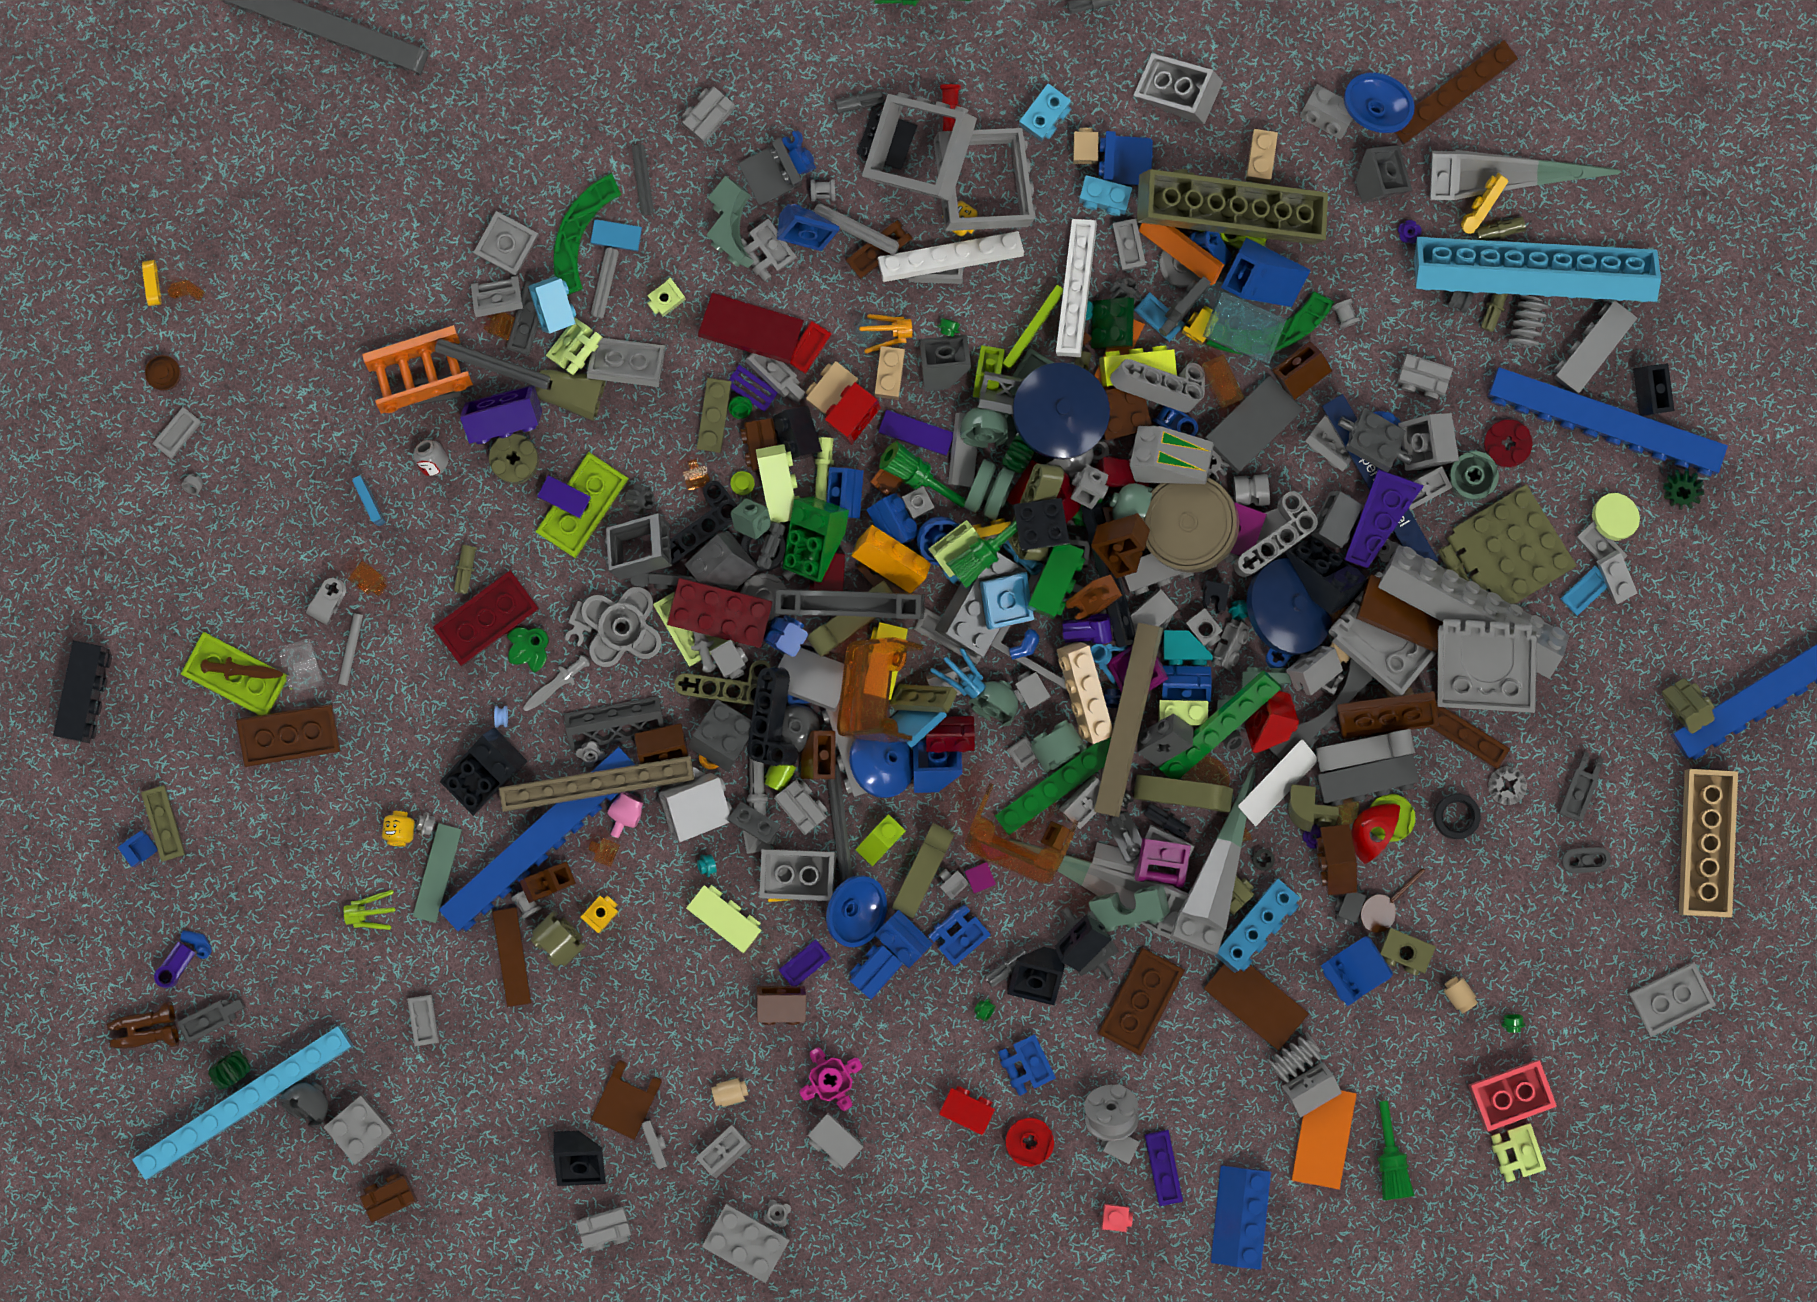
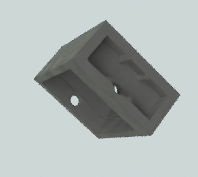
M659 513L606 528L605 546L608 551L606 567L619 580L672 566L669 523ZM651 534L652 555L624 563L622 542Z

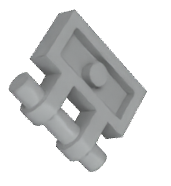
M769 219L749 232L754 240L748 245L744 238L741 239L746 252L754 260L752 263L753 272L756 276L759 275L764 282L772 277L767 270L768 267L773 265L776 271L779 272L797 259V256L785 241L777 240L778 231ZM758 248H760L764 255L767 257L762 262L754 253V251Z

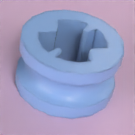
M495 706V728H499L500 725H503L505 728L508 727V706H504L502 709Z

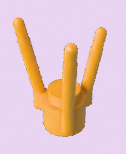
M868 314V319L892 322V325L859 327V331L892 330V336L897 337L896 339L865 349L864 352L866 354L880 350L881 346L889 347L898 343H906V338H912L911 319H904V317Z

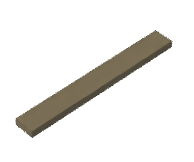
M1138 623L1094 812L1115 817L1120 815L1163 631L1161 627Z
M691 756L501 787L499 792L502 812L695 781Z

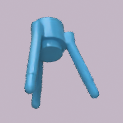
M1102 644L1093 645L1090 649L1094 662L1099 665V668L1103 670L1112 684L1118 687L1114 676L1106 664L1112 658V651H1124L1129 646L1118 648L1117 645L1112 644L1107 646Z
M960 648V652L973 675L971 673L965 675L948 657H944V661L962 679L960 684L938 670L930 669L937 677L959 690L964 696L968 694L972 699L977 697L986 687L981 681L984 677L977 671L964 648Z

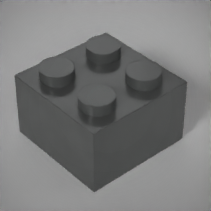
M717 699L693 734L688 748L729 772L748 744L751 720Z

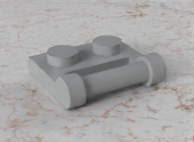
M518 275L511 276V279L481 285L478 283L471 284L475 317L523 309Z

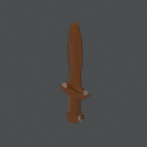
M228 657L225 663L209 662L205 659L200 664L201 671L204 674L206 672L224 673L227 681L229 676L245 675L261 679L283 676L281 671L273 668L235 664L231 662V657Z

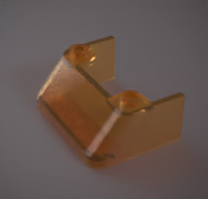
M895 637L853 641L849 644L845 655L837 720V732L840 736L887 743L912 741L913 736L898 732L897 722L894 719L887 718L892 672L901 670L906 664L907 651L923 650V645Z
M989 783L966 836V849L976 856L1038 883L1046 884L1051 882L1063 861L1079 821L1074 820L1061 850L1054 847H1045L1037 854L994 835L995 826L993 822L981 816L994 784Z

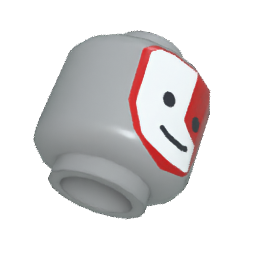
M425 440L420 442L413 454L416 465L421 473L426 476L439 475L448 465V456L437 441Z

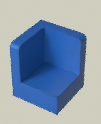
M143 830L117 847L131 867H137L158 851L155 844Z

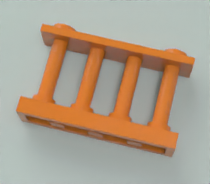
M454 325L362 354L368 371H375L383 398L377 399L375 402L381 414L393 413L398 408L452 391H463L468 386L473 385L468 371L461 373L458 360L449 356L446 357L452 376L441 380L437 378L431 354L435 352V345L438 339H444L455 344L461 343ZM422 357L429 383L415 387L408 361L409 359ZM398 364L406 391L392 395L385 368Z

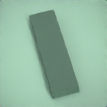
M438 823L413 917L437 923L440 913L439 909L442 906L462 829Z

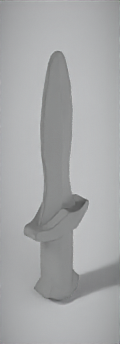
M693 632L695 645L691 646V650L699 651L703 663L702 670L704 672H712L716 665L712 662L708 648L713 645L714 641L709 642L705 634Z
M580 655L579 659L569 668L565 669L559 666L560 672L556 678L539 689L527 701L523 708L524 711L531 710L546 701L561 686L570 682L571 685H574L573 676L584 667L590 666L589 658L585 655Z

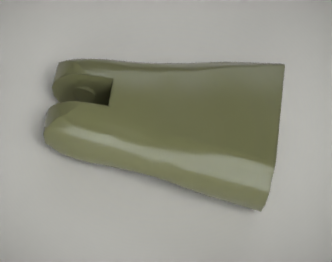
M556 370L539 371L550 376V382H552L550 390L535 387L540 400L595 421L601 403L598 398L602 399L606 384L605 380L589 379L587 374L583 373L572 375L569 372Z

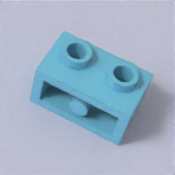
M1047 84L1021 118L1019 126L1041 142L1045 137L1050 139L1057 130V127L1054 126L1059 119L1064 120L1070 113L1071 108L1069 105L1071 100L1053 86Z
M1086 175L1079 203H1082L1083 207L1091 210H1097V208L1104 209L1107 214L1113 216L1125 215L1132 187Z
M552 277L528 286L543 332L552 333L576 324L574 320L576 312L573 305L569 304L567 294H569L568 286L564 280L562 281V278Z

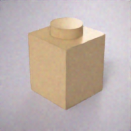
M1080 128L1079 132H1074L1073 164H1097L1098 132H1093L1092 128Z

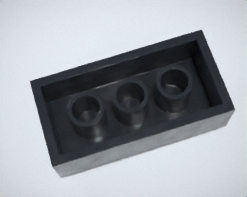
M73 640L53 736L89 744L91 739H95L97 725H94L96 715L99 716L102 709V701H99L100 693L105 691L107 685V678L104 677L105 669L110 668L112 654H109L110 649Z

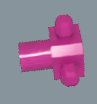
M818 1047L810 1052L812 1062L817 1064L815 1068L811 1069L809 1076L812 1085L809 1086L807 1084L801 1088L799 1093L804 1101L814 1098L816 1093H818L822 1100L831 1101L836 1098L839 1108L845 1111L852 1107L849 1095L846 1096L845 1094L852 1086L853 1079L850 1074L860 1071L863 1065L859 1058L847 1061L848 1064L845 1066L842 1060L832 1057L826 1061L824 1058L826 1056L825 1053ZM827 1073L831 1076L836 1075L838 1080H835L837 1084L834 1086L826 1084L824 1081L826 1077L824 1076Z

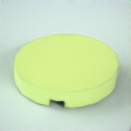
M1609 493L1601 497L1593 507L1592 518L1597 525L1596 529L1608 539L1614 541L1626 539L1633 535L1639 527L1640 516L1638 508L1625 495Z

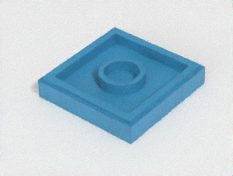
M361 475L353 478V484L371 521L377 526L385 524L386 521L366 480Z
M1027 572L980 581L987 629L991 630L1034 620L1033 611L1027 608L1031 600Z
M899 710L887 721V724L912 748L939 724L947 714L944 712Z

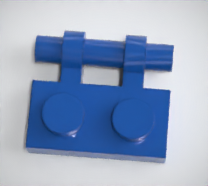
M965 904L957 910L956 908L950 912L951 915L941 924L938 922L933 927L934 930L928 934V937L933 942L940 937L945 940V943L939 949L953 966H956L991 935L976 917L969 922L963 918L970 912ZM958 922L962 928L951 937L947 931Z
M1035 1034L1013 1044L1017 1054L1011 1057L1007 1048L998 1052L1002 1060L1000 1064L1002 1068L1006 1069L1011 1079L1010 1085L1016 1089L1018 1096L1027 1092L1023 1083L1029 1080L1035 1089L1056 1079ZM1018 1061H1021L1026 1071V1074L1022 1076L1019 1075L1014 1065Z

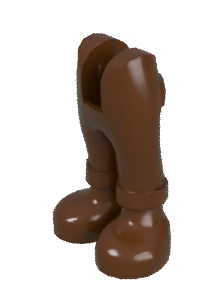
M164 1002L155 1013L151 1011L145 1014L127 1015L107 1023V1031L127 1028L128 1037H118L109 1040L110 1047L128 1049L149 1043H158L159 1040L164 1041L170 1047L178 1046L180 1041L175 1025L137 1032L138 1028L174 1022L176 1017L173 1003Z

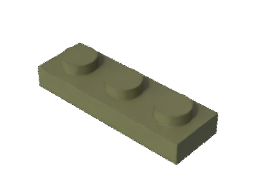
M707 378L697 449L722 452L732 381Z
M899 684L890 705L894 710L948 713L958 692L953 687Z
M163 785L141 792L161 862L186 855L166 786Z

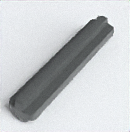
M642 144L632 146L640 210L642 215H651L654 213L645 147Z

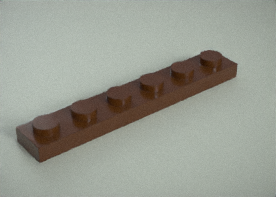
M1503 40L1414 107V114L1409 124L1402 130L1394 132L1395 135L1405 145L1519 58L1506 41Z

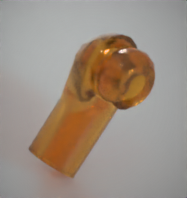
M189 280L175 282L168 288V295L175 299L190 295L197 301H200L205 294L204 290Z

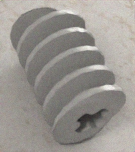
M1520 295L1523 302H1519L1517 306L1522 311L1515 313V316L1520 320L1513 322V326L1517 329L1511 331L1510 334L1514 339H1509L1508 342L1519 347L1531 348L1532 346L1539 345V342L1534 340V337L1541 336L1542 333L1538 332L1536 327H1544V324L1538 321V319L1546 318V314L1542 313L1541 309H1547L1549 306L1539 298Z
M1308 1032L1305 1033L1307 1040L1301 1037L1297 1038L1299 1046L1294 1043L1289 1044L1291 1052L1283 1048L1281 1050L1283 1057L1278 1054L1273 1055L1275 1063L1269 1059L1267 1060L1279 1078L1287 1083L1289 1082V1073L1297 1077L1296 1068L1303 1072L1305 1071L1304 1062L1310 1066L1313 1065L1311 1057L1321 1060L1320 1049Z

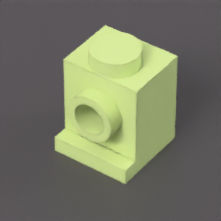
M669 278L664 284L648 295L650 301L647 304L655 315L659 312L663 317L686 299L673 280ZM662 294L669 296L666 302L660 300Z

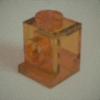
M361 561L347 580L353 584L358 581L357 587L367 595L373 592L379 597L387 588L385 582L388 579L367 563Z

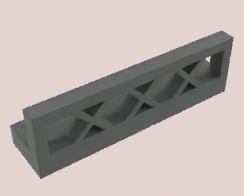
M985 371L978 407L1012 414L1015 395L1012 394L1010 389L1016 385L1020 386L1024 379ZM988 380L998 381L1002 388L997 391L987 390Z
M659 696L564 714L565 729L571 751L581 748L584 743L594 741L599 746L635 739L634 734L665 727ZM658 719L659 726L651 728L645 726L647 721ZM630 724L635 727L630 732L620 730L624 725ZM602 729L611 731L608 736L602 737L597 734ZM581 733L587 735L585 740L574 742L573 735Z

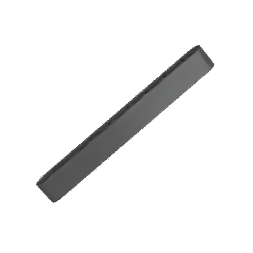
M293 0L222 1L227 5L234 4L238 6V9L251 14L253 12L258 13L260 17L270 21H280L286 27L295 30L299 28L304 30L305 34L316 38H326L327 42L335 45H345L350 47L349 50L362 55L364 53L372 55L371 58L381 62H391L400 69L406 71L410 69L415 71L416 75L422 74L429 56V52L423 48Z

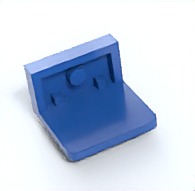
M1106 131L1105 138L1100 139V152H1104V162L1099 161V176H1103V180L1139 186V174L1152 168V139L1116 136V132Z
M1368 936L1361 938L1321 965L1324 976L1332 982L1337 990L1338 997L1347 1006L1393 976L1392 970Z

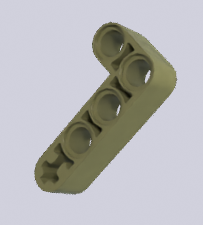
M1036 464L1020 503L1056 499L1064 478L1062 467ZM1018 531L1009 538L1010 545L1022 560L1045 561L1048 557L1049 547L1021 551L1018 543Z
M882 581L868 591L893 593L885 581ZM835 616L828 623L821 625L811 632L807 640L818 655L823 657L877 617Z
M764 660L755 661L751 665L748 682L685 673L676 678L675 688L680 695L714 701L718 699L721 702L754 706L751 693L757 688L758 677L754 674L755 668L759 665H764L767 668H771V666ZM685 678H688L689 683L697 685L696 680H701L698 686L699 694L695 693L696 688L688 687L687 691H683V688L679 686L680 682H684ZM707 682L716 684V692L712 695H707L703 691V687ZM732 685L740 688V695L737 698H730L727 695V690Z
M1136 775L1133 799L1230 813L1233 788L1210 783Z
M935 823L932 824L892 909L899 910L904 915L914 918L955 835L954 832Z

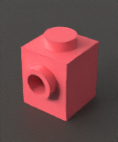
M1104 1204L1101 1228L1104 1230L1127 1232V1227H1132L1133 1212H1129V1207Z

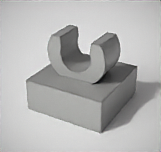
M945 868L939 874L945 882L940 888L951 900L969 884L959 871L951 875Z

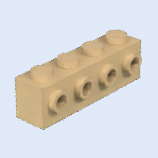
M1074 642L1057 649L1059 665L1063 670L1065 686L1070 695L1072 711L1076 716L1078 732L1081 738L1094 744L1112 737L1113 728L1090 646L1082 642Z

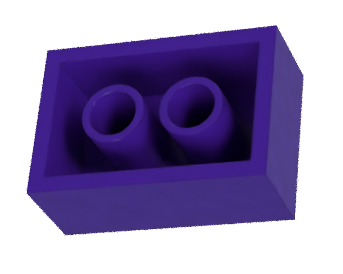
M528 385L465 402L460 419L469 444L474 442L476 444H483L496 436L506 438L515 431L522 430V432H528L535 429L539 424L543 410L535 386Z

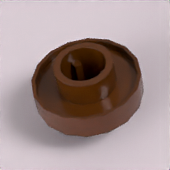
M156 356L146 365L145 378L149 385L156 390L168 391L179 383L181 368L177 361L170 356Z

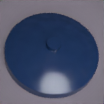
M1059 362L1041 366L1023 380L1014 397L1012 414L1016 430L1028 447L1042 456L1064 460L1076 458L1087 453L1100 441L1108 426L1110 407L1102 384L1093 374L1080 366Z
M1289 558L1278 559L1264 565L1255 573L1250 582L1247 592L1248 616L1256 634L1267 646L1282 654L1298 655L1315 649L1324 641L1331 628L1333 614L1330 615L1312 601Z

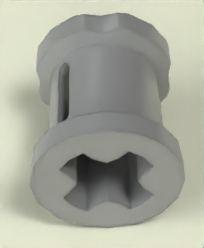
M831 179L830 182H815V180H811V201L816 199H831V201H835V179Z
M1352 299L1332 306L1340 320V329L1360 322V318L1356 317L1351 305L1353 303Z
M524 891L511 898L519 906L523 913V919L542 909L535 901L529 903Z

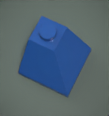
M787 204L779 214L777 240L822 251L838 233L839 226L809 209L802 208L800 205Z
M921 739L913 746L914 793L939 792L962 775V752H926V739Z

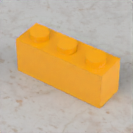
M873 525L857 539L851 555L910 594L926 579L931 563L924 557Z

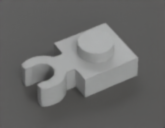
M577 601L568 622L574 628L565 635V641L567 642L571 635H577L579 640L576 646L578 647L584 640L583 631L590 633L592 627L587 625L581 617V606L583 603Z

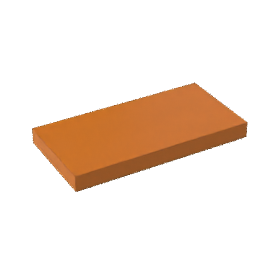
M1341 1090V1094L1302 1116L1292 1181L1340 1189L1357 1093Z

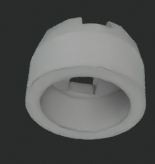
M190 474L184 479L181 486L187 493L197 495L202 489L203 480L200 476L195 477V474Z

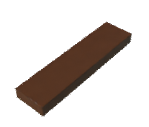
M1436 703L1439 726L1430 728L1495 769H1498L1510 748L1446 708L1438 707V703Z
M517 907L492 911L507 1007L531 1004Z

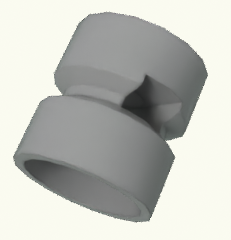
M1253 475L1252 479H1249L1247 476L1233 477L1234 502L1249 507L1251 503H1254L1255 506L1270 505L1268 475Z

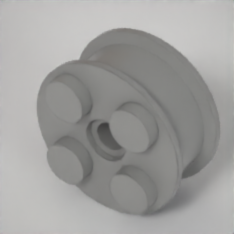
M1116 1084L1098 1087L1085 1100V1123L1088 1131L1093 1136L1106 1141H1117L1130 1136L1136 1130L1139 1123L1138 1101L1134 1093L1123 1085Z

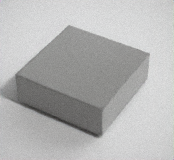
M1026 736L1007 750L1020 770L1036 759L1031 750L1032 744Z

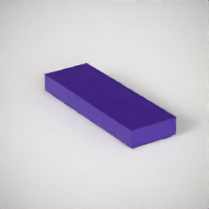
M886 410L878 432L947 456L953 439V432Z
M1169 1130L1144 1134L1159 1207L1183 1202Z

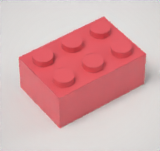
M1540 1060L1531 1061L1468 1085L1483 1128L1488 1132L1557 1107Z

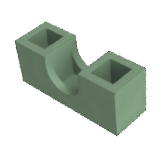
M1164 884L1140 888L1134 893L1136 900L1135 909L1126 908L1121 903L1118 892L1095 896L1089 901L1090 910L1098 921L1105 926L1106 932L1116 930L1121 925H1126L1127 928L1141 925L1143 921H1149L1150 924L1163 921V918L1170 913Z

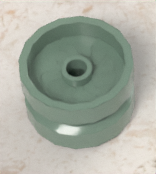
M984 459L964 508L977 512L983 500H985L987 503L983 511L984 517L996 521L1001 507H1004L1012 487L1010 485L1015 471L1004 467L1000 470L996 480L992 479L996 470V464Z

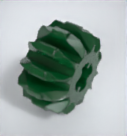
M1017 433L1002 460V464L1020 474L1027 467L1035 451L1028 447Z
M1685 469L1682 475L1679 470H1675V477L1672 475L1667 476L1669 483L1663 484V489L1666 490L1664 498L1671 499V507L1679 503V510L1683 509L1684 504H1687V507L1692 509V502L1697 504L1701 502L1699 496L1704 495V489L1701 488L1704 482L1703 480H1697L1698 474L1696 472L1689 476V469ZM1684 486L1685 489H1688V492L1684 493L1683 490H1680V487Z
M234 1051L213 1064L208 1071V1075L212 1083L219 1090L227 1089L249 1073L251 1066L245 1055L240 1051Z

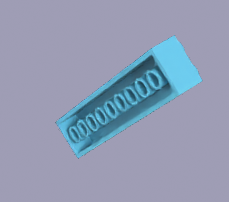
M1417 237L1414 255L1416 289L1657 302L1661 283L1658 251L1653 249Z

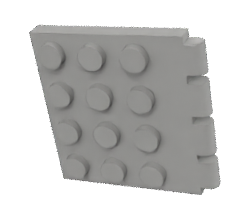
M1381 572L1375 574L1376 577L1382 578L1383 574ZM1363 589L1354 602L1341 615V619H1338L1330 628L1329 633L1335 638L1332 642L1395 696H1402L1436 652L1356 619L1364 593Z
M1444 619L1443 626H1439L1438 707L1535 713L1537 631H1532V624L1515 623L1514 630H1510V623L1490 622V628H1486V621L1466 620L1465 627H1461V620Z

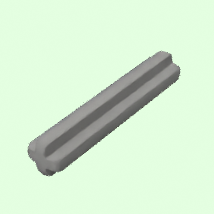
M613 248L606 249L591 310V315L596 318H603L619 254L618 250Z

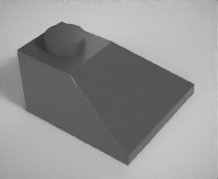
M1399 145L1369 148L1366 150L1355 180L1362 203L1375 202L1413 191Z
M967 335L919 339L924 391L949 389L971 368Z

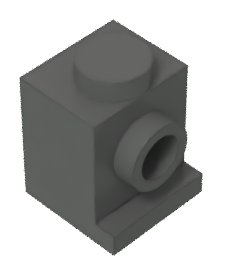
M1356 892L1344 894L1343 897L1339 896L1334 910L1338 911L1335 921L1348 926L1350 922L1356 923L1366 895Z

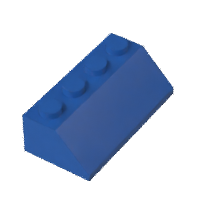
M1231 1166L1220 1167L1211 1263L1261 1270L1271 1177L1270 1171Z

